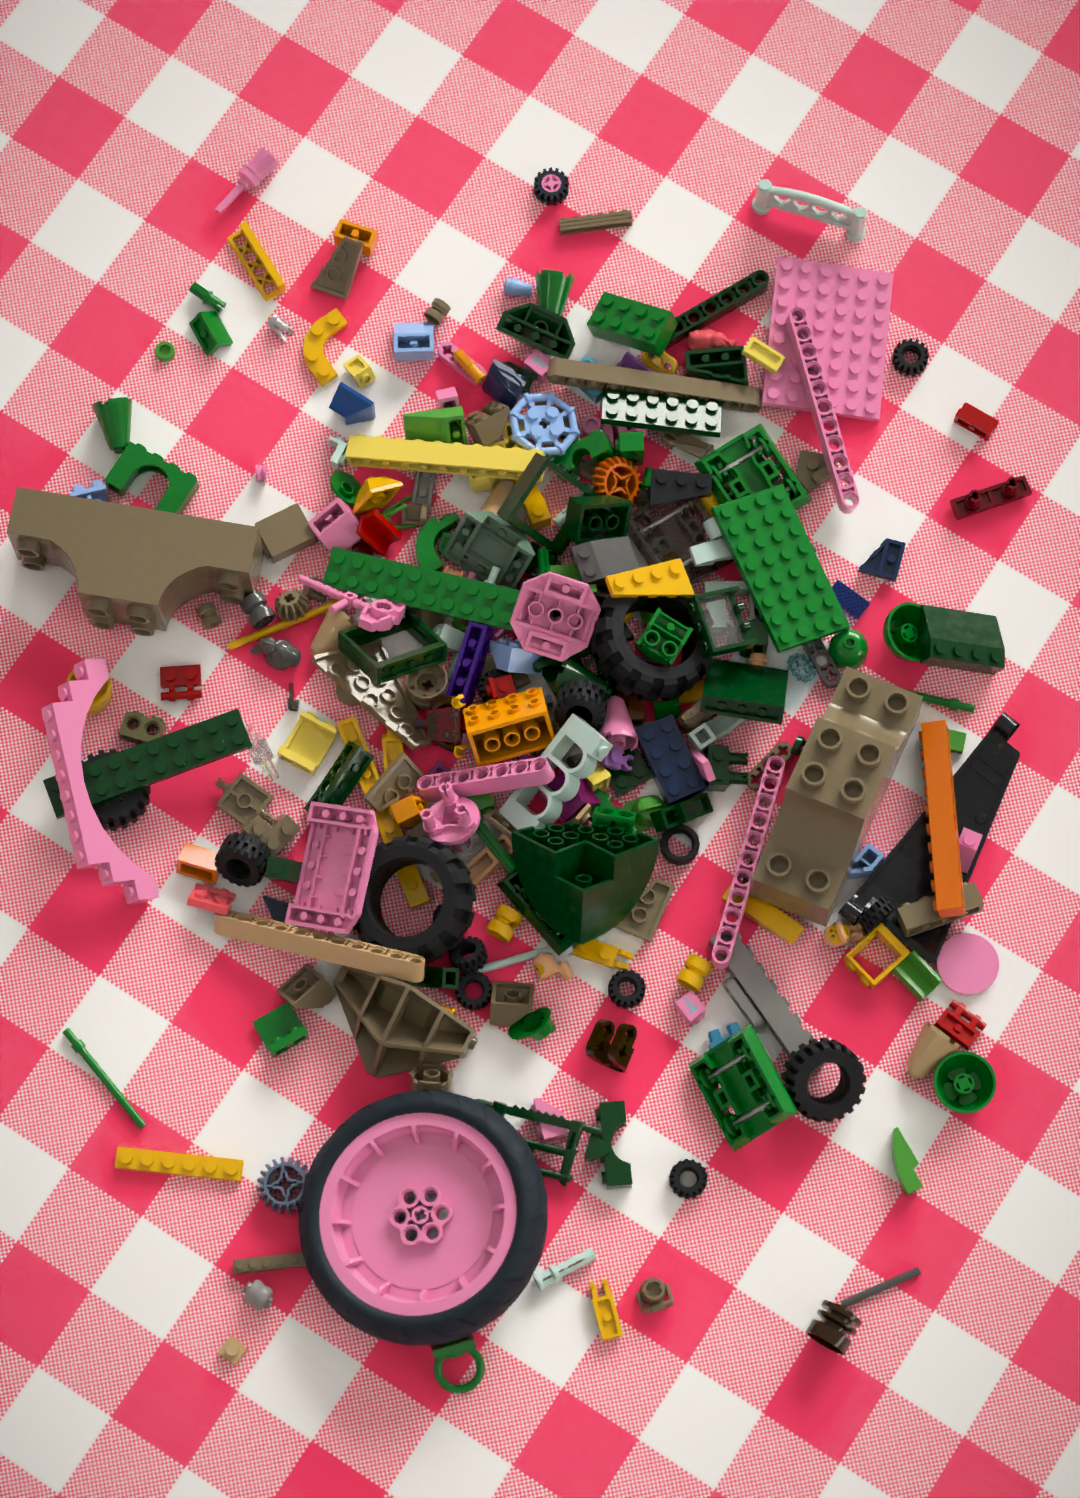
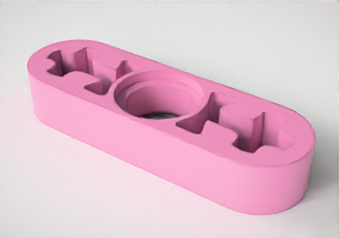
M448 341L443 342L439 346L438 350L441 360L475 386L484 384V381L476 384L467 372H463V368L457 366V361L453 360L452 355L449 353L444 354V349H451V354L453 355L460 348ZM476 362L478 368L486 375V370Z

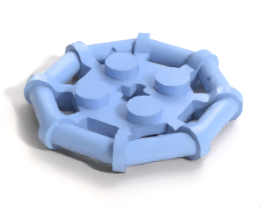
M552 391L550 393L537 394L524 393L508 415L512 432L511 439L526 450L539 449L544 451L545 455L559 454L562 456L573 441L580 437L581 432L578 430L575 415L576 409L574 406L564 402ZM538 401H547L546 405L535 406L533 403ZM554 403L556 406L562 409L563 412L559 413L556 407H551V404ZM526 406L529 410L524 416L520 412ZM568 417L570 428L564 427L563 419ZM518 422L523 424L524 431H519ZM545 422L548 425L546 429H544L543 426L539 425V423ZM561 435L567 436L562 443L558 441ZM525 438H532L536 446L530 443ZM541 445H553V447L541 448Z

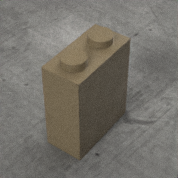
M298 503L254 523L256 527H259L261 541L264 545V554L267 559L271 558L273 564L317 543L316 536L307 523L308 521Z

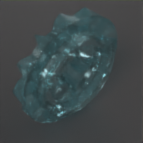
M793 653L786 661L788 664L787 670L792 672L791 676H795L797 681L802 680L806 683L815 677L816 668L811 659L805 654Z

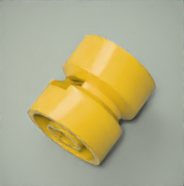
M500 904L495 912L496 918L490 920L486 930L495 938L509 943L514 934L513 929L518 928L523 920V916L513 908Z
M689 954L684 963L686 969H681L675 980L683 987L699 993L705 982L703 978L709 975L713 966L700 956Z

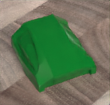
M657 608L635 646L641 653L657 663L671 667L693 628L682 625L661 611L662 609Z

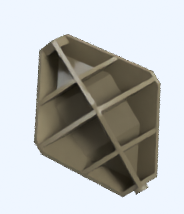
M344 965L341 966L333 981L368 1074L376 1078L411 1071L415 1066L418 1069L422 1067L423 1063H445L465 1058L469 1049L473 1050L478 1042L475 1029L405 982Z

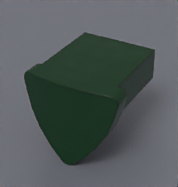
M594 1134L590 1135L584 1155V1160L589 1162L610 1153L605 1142Z

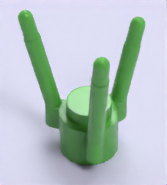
M408 495L385 510L380 511V513L392 523L390 516L405 509L407 505L402 504L410 500L412 495ZM406 524L397 525L395 527L398 530L417 528L419 527V525Z

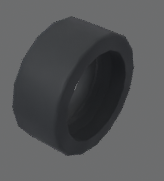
M683 824L667 829L663 833L660 842L661 853L665 860L678 866L692 862L697 856L700 846L699 837L695 830ZM678 833L687 835L692 841L691 851L687 855L680 857L673 855L668 849L670 837Z

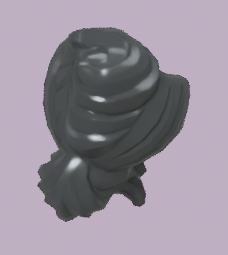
M263 637L250 650L252 654H264L266 663L277 670L295 667L301 659V652L292 643L286 640L275 641L272 637Z

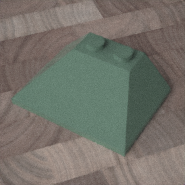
M468 510L464 513L442 553V556L464 570L477 574L476 577L483 582L488 579L493 566L500 568L494 584L513 589L517 587L535 555L524 532L492 512Z

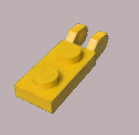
M594 939L585 944H576L572 954L575 957L622 971L623 969L628 971L630 967L627 964L616 962V955L628 960H632L634 956L630 952Z
M607 1278L602 1279V1287L606 1295L601 1297L597 1295L594 1281L589 1282L593 1297L592 1303L602 1342L623 1337L614 1297L610 1292Z

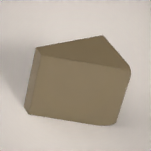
M314 576L310 577V579L323 583L322 580ZM306 585L304 586L303 593L308 599L325 603L326 595Z

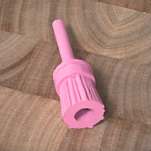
M260 147L250 162L238 171L240 179L237 181V186L214 210L220 215L244 189L247 190L249 187L256 189L258 184L262 183L263 179L279 166L275 157L266 149Z

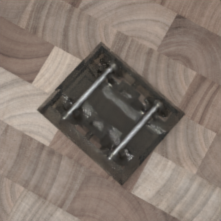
M700 499L683 500L670 505H658L650 509L648 502L630 515L627 534L647 565L650 566L658 564L659 561L662 563L681 558L691 586L734 561V559L715 561L712 565L694 566L689 548L708 542L704 537L706 531L703 528V523L712 518Z

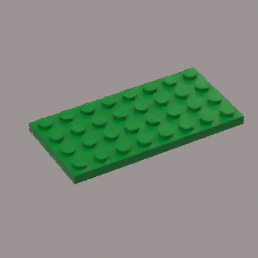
M783 484L712 507V515L777 653L847 630L850 627Z

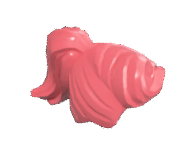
M713 329L690 331L688 336V346L691 350L736 346L738 342L736 339L728 340L722 332H716Z

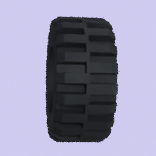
M104 749L98 750V755L93 756L91 753L87 755V761L81 760L82 765L115 754L117 751L116 749H109V752L105 753ZM147 786L128 793L122 802L113 806H102L99 804L93 806L104 830L110 828V831H117V827L120 826L125 829L128 828V823L131 821L135 824L139 820L138 816L144 815L146 812L145 806L149 805L150 802L149 794L151 793V787Z
M820 1038V1041L811 1039L808 1045L800 1044L797 1052L794 1050L791 1052V1060L785 1061L784 1067L786 1072H782L781 1077L785 1081L783 1084L797 1111L804 1117L812 1118L815 1122L820 1123L822 1120L830 1123L834 1121L833 1118L838 1120L845 1118L844 1114L846 1112L851 1114L854 1111L852 1107L855 1104L859 1105L862 1101L859 1098L860 1094H865L866 1088L863 1086V1083L867 1081L866 1075L863 1074L865 1071L864 1066L859 1062L860 1059L844 1044L842 1045L834 1039L831 1041L828 1038ZM835 1063L840 1069V1080L837 1087L824 1097L811 1096L807 1089L810 1074L822 1064Z

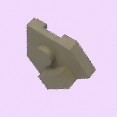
M801 450L797 478L807 493L828 481L830 476L823 453Z

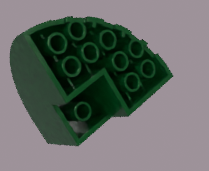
M564 822L563 826L549 823L545 824V828L535 829L534 826L512 831V852L522 887L539 915L558 933L574 941L576 944H585L613 929L636 905L653 873L659 851V839L638 832L637 835L627 833V828L623 827L608 829L609 825L592 823V827L580 826V822Z

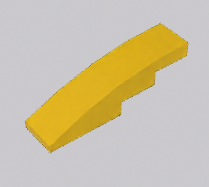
M731 885L721 897L724 902H727ZM736 896L732 898L735 903L743 901L741 897ZM751 896L748 897L744 915L757 922L763 929L793 945L803 932L804 927L773 905Z

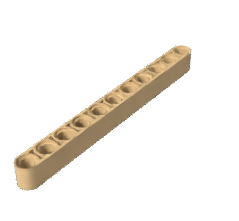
M230 910L227 916L215 913L214 932L221 936L409 982H421L424 980L425 958L419 955Z

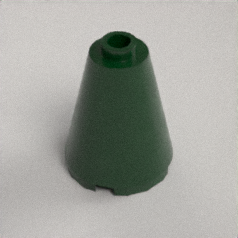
M569 658L564 660L561 667L565 669L558 673L554 687V697L557 696L560 687H563V684H570L572 680L578 682L579 679H582L584 682L591 681L593 685H599V689H603L607 699H610L613 688L610 687L608 681Z

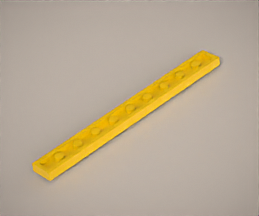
M355 716L336 723L344 746L350 740L369 752ZM373 760L359 780L364 795L379 779V774ZM390 806L380 812H375L377 827L385 844L392 842L394 837L404 836L399 824L395 823L391 817L392 810ZM415 864L406 866L396 872L411 909L430 902Z

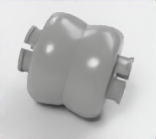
M257 1279L253 1283L249 1281L246 1285L247 1287L242 1291L245 1294L243 1301L252 1305L257 1311H261L263 1307L268 1309L270 1303L274 1300V1297H272L273 1289L264 1285L261 1280Z

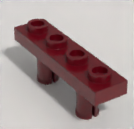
M1025 475L1017 478L1010 477L1005 482L981 490L974 489L967 495L950 500V505L956 520H960L1031 496L1032 491Z

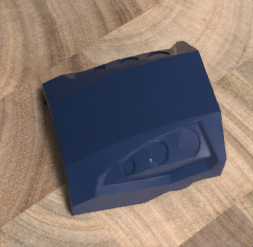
M494 359L482 390L494 401L505 404L512 410L518 402L527 382L521 374L515 373L511 367Z

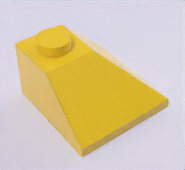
M385 476L367 478L358 492L352 510L353 513L357 514L385 507L403 486L402 482Z

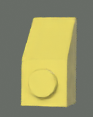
M597 761L594 772L585 779L593 792L598 788L602 792L609 788L611 774L603 766H600V763Z

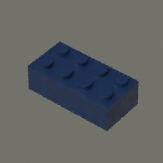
M672 714L635 729L638 737V747L653 775V779L666 806L705 792L706 785Z

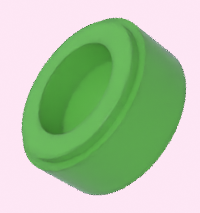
M167 341L160 342L155 348L157 359L161 362L173 360L175 357L174 346Z

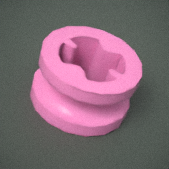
M256 464V482L260 480L267 482L266 464H263V466Z

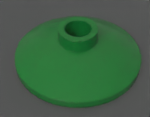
M334 472L330 477V485L333 492L345 503L354 505L361 488L360 483L346 472Z

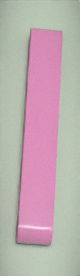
M537 757L425 775L417 781L416 785L427 802H436L443 798L439 791V785L443 782L446 788H448L446 782L451 783L454 793L459 797H468L545 785L554 779L555 773L546 758Z

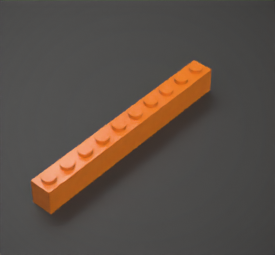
M946 720L921 723L922 731H918L920 743H923V749H920L921 761H924L925 767L921 770L923 780H926V786H923L924 797L928 799V804L925 805L926 817H929V823H926L928 836L931 835V842H928V850L933 858V861L929 862L930 871L934 873L931 887L932 891L936 893V899H933L934 911H938L940 918L961 916L966 914L949 728Z

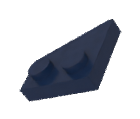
M886 538L880 544V547L859 567L858 572L896 582L906 543Z

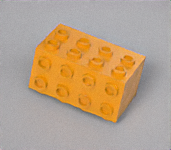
M542 687L530 688L517 694L512 693L500 699H491L486 703L470 705L463 709L467 735L478 767L545 749L555 737L552 719Z

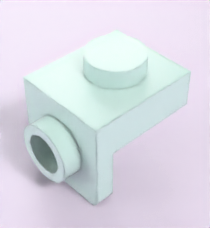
M330 436L328 439L329 446L335 448L330 459L331 468L339 471L341 465L344 466L347 462L345 453L348 443L341 437L337 436L335 438Z

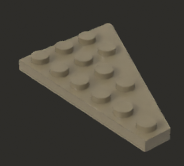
M381 639L359 646L376 663L390 658ZM339 649L313 655L311 661L316 667L411 750L430 746L432 740L428 739L427 730L416 729V717L420 716L400 677L376 685Z

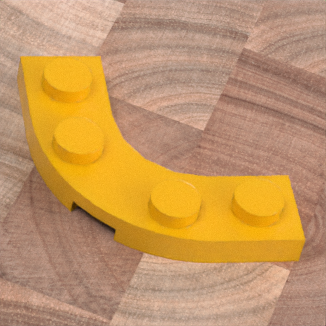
M337 308L317 320L310 327L304 339L303 353L305 363L321 387H324L338 377V373L324 355L326 341L348 326V322Z

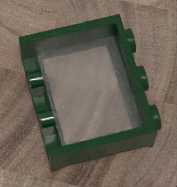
M739 586L697 594L688 601V612L693 617L694 629L700 637L701 650L705 653L707 659L751 649L757 643V639L749 640L747 632L751 629V624L749 621L743 622L740 613L744 610V604L742 602L737 603L734 594L739 590Z

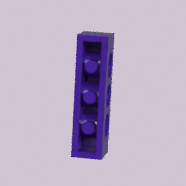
M471 621L468 623L446 696L463 694L464 697L459 700L462 704L465 703L466 707L472 705L490 648L489 643L493 639L495 632L494 629Z

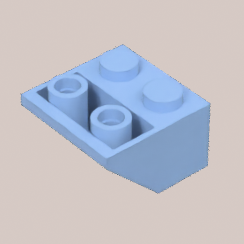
M433 322L394 323L395 361L434 360Z
M498 638V641L490 640L489 645L498 669L506 672L542 675L543 668L540 673L533 671L532 665L542 655L523 650L518 639L515 642L506 638Z

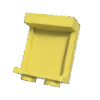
M301 711L300 718L284 746L281 745L277 751L278 758L314 777L338 736L337 729H335L336 726L328 721L324 723L318 720V717L311 712L305 713Z

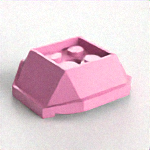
M547 572L522 583L510 623L523 650L563 662L570 656L588 647L601 607L589 584L553 572ZM553 610L561 612L558 617L550 616V612Z

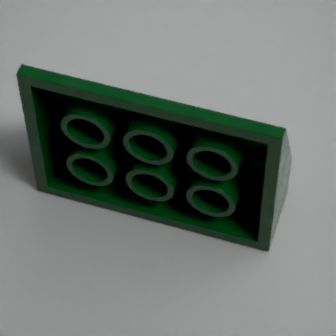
M922 604L920 664L995 675L1005 669V647L997 617Z

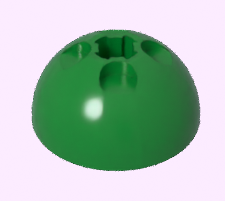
M905 602L897 605L888 613L883 624L882 633L886 647L894 656L904 661H920L921 606L919 604Z
M967 1051L955 1052L945 1057L937 1066L933 1080L934 1090L939 1101L949 1110L961 1114H971L982 1110L991 1102L996 1091V1076L988 1061L980 1055Z

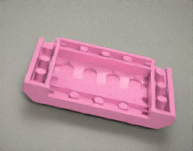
M311 801L307 822H310L311 826L294 904H288L284 923L348 935L361 916L379 834L375 811Z

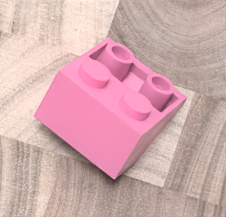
M339 497L307 522L330 551L332 547L348 550L362 539L356 533L360 520L353 513L349 505Z

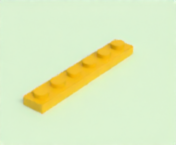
M119 1146L117 1147L115 1169L242 1182L244 1160Z

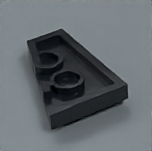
M652 468L649 509L655 508L658 505H670L683 500L690 501L710 497L712 475Z

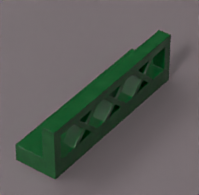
M349 740L304 809L309 812L311 801L342 806L374 759V756Z

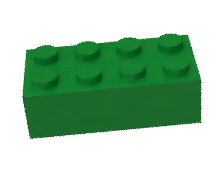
M603 292L587 322V326L594 337L660 357L678 325L672 311L608 292Z

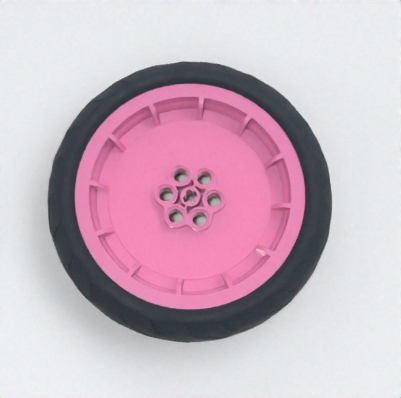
M441 1090L403 1092L370 1103L355 1112L322 1145L311 1164L304 1182L298 1216L300 1244L308 1272L317 1289L327 1303L349 1324L370 1336L396 1344H444L482 1329L504 1314L524 1291L541 1259L548 1226V1202L543 1176L533 1152L519 1131L501 1114L475 1099ZM432 1192H436V1199L433 1202H429V1195ZM415 1194V1201L412 1204H408V1197ZM447 1210V1217L440 1220L441 1211ZM405 1213V1221L399 1224L398 1217ZM421 1214H425L426 1218L420 1219L419 1216ZM437 1229L438 1236L435 1239H431V1231ZM416 1231L417 1238L414 1241H410L409 1235L411 1232Z

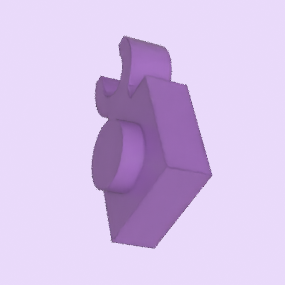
M612 747L608 755L600 762V766L615 771H629L633 767L628 766L627 761L634 760V757L632 755L622 756V749Z

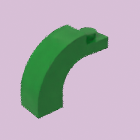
M456 512L451 515H444L440 522L433 516L421 528L416 541L418 567L439 572L444 571V564L435 552V545L439 538L442 537L443 531L449 532L458 526L460 518Z

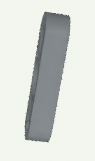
M731 976L723 981L724 989L757 1032L766 1026L764 1020Z

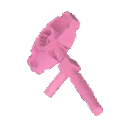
M300 575L298 578L299 583L313 588L317 592H322V594L330 596L332 599L339 600V602L328 607L329 613L334 614L343 608L362 610L358 626L367 631L390 630L393 625L400 624L405 614V604L381 599L375 600L371 605L358 599V595L352 592L341 593L331 586L324 585L322 582L312 580L303 575Z

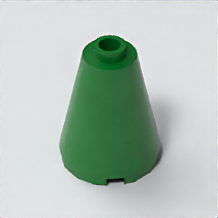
M541 270V274L539 271H536L538 306L562 316L574 283V275L569 273L568 277L563 276L562 271Z
M128 397L110 398L104 404H102V401H97L92 404V408L110 451H114V454H121L130 442L132 399Z

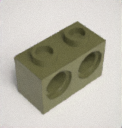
M126 711L118 734L121 740L139 745L164 736L167 726L163 722L164 720L159 717L152 716V718H149L138 711H132V713ZM132 723L139 724L135 730L129 729V725ZM152 728L158 729V733H157V734H155V735H149V734H148V732H149L150 729H152Z

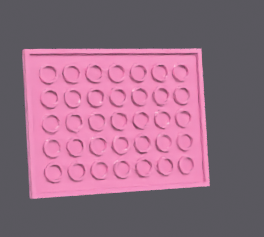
M778 256L767 345L786 358L775 375L765 369L761 405L811 412L786 325V319L790 310L793 307L799 306L805 309L836 416L878 422L881 411L894 273ZM792 316L794 320L800 321L799 317ZM798 334L800 339H806L804 335ZM803 352L805 357H811L809 353ZM808 371L810 375H816L814 371ZM813 389L816 394H822L820 390ZM823 407L818 408L823 413L827 412Z

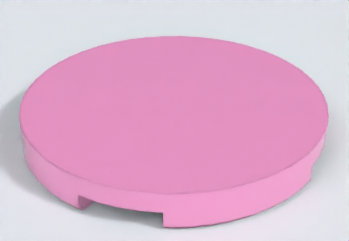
M962 933L948 939L943 944L936 962L937 972L942 979V983L949 990L960 995H974L984 992L993 984L999 972V958L993 945L985 938L972 933Z

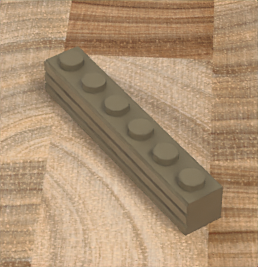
M624 209L620 212L610 211L605 214H587L583 217H564L558 220L560 236L633 226L631 210Z
M303 1252L233 1260L235 1275L307 1267Z

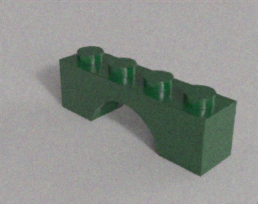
M625 1102L599 1103V1109H595L596 1122L600 1121L603 1132L597 1136L605 1142L610 1150L608 1155L600 1158V1164L604 1163L605 1171L601 1172L602 1185L606 1184L607 1190L632 1188L631 1163L621 1160L612 1148L613 1135L618 1129L626 1125Z

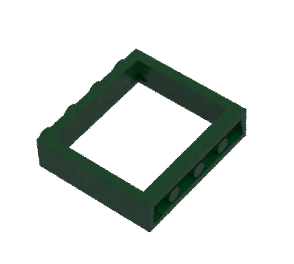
M536 452L496 514L549 551L561 557L571 541L563 536L565 523L553 541H551L515 515L546 467L583 492L582 496H597L598 494L594 492L595 488L589 483L585 482L582 484L580 482L582 480L581 477L573 472L571 475L567 473L569 470L567 467L560 463L556 465L553 457L548 454L542 456Z
M405 609V618L401 620L400 624L393 625L387 631L376 630L375 632H370L357 625L338 632V649L376 685L447 661V643L409 609ZM405 630L423 646L377 663L359 647L360 645Z

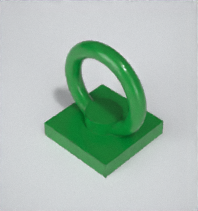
M473 1334L444 1344L431 1345L435 1359L433 1367L434 1376L443 1389L451 1393L462 1394L473 1390L479 1385L484 1376L485 1363L481 1353L476 1349ZM466 1352L475 1360L476 1373L468 1383L454 1385L443 1376L442 1364L445 1358H456Z

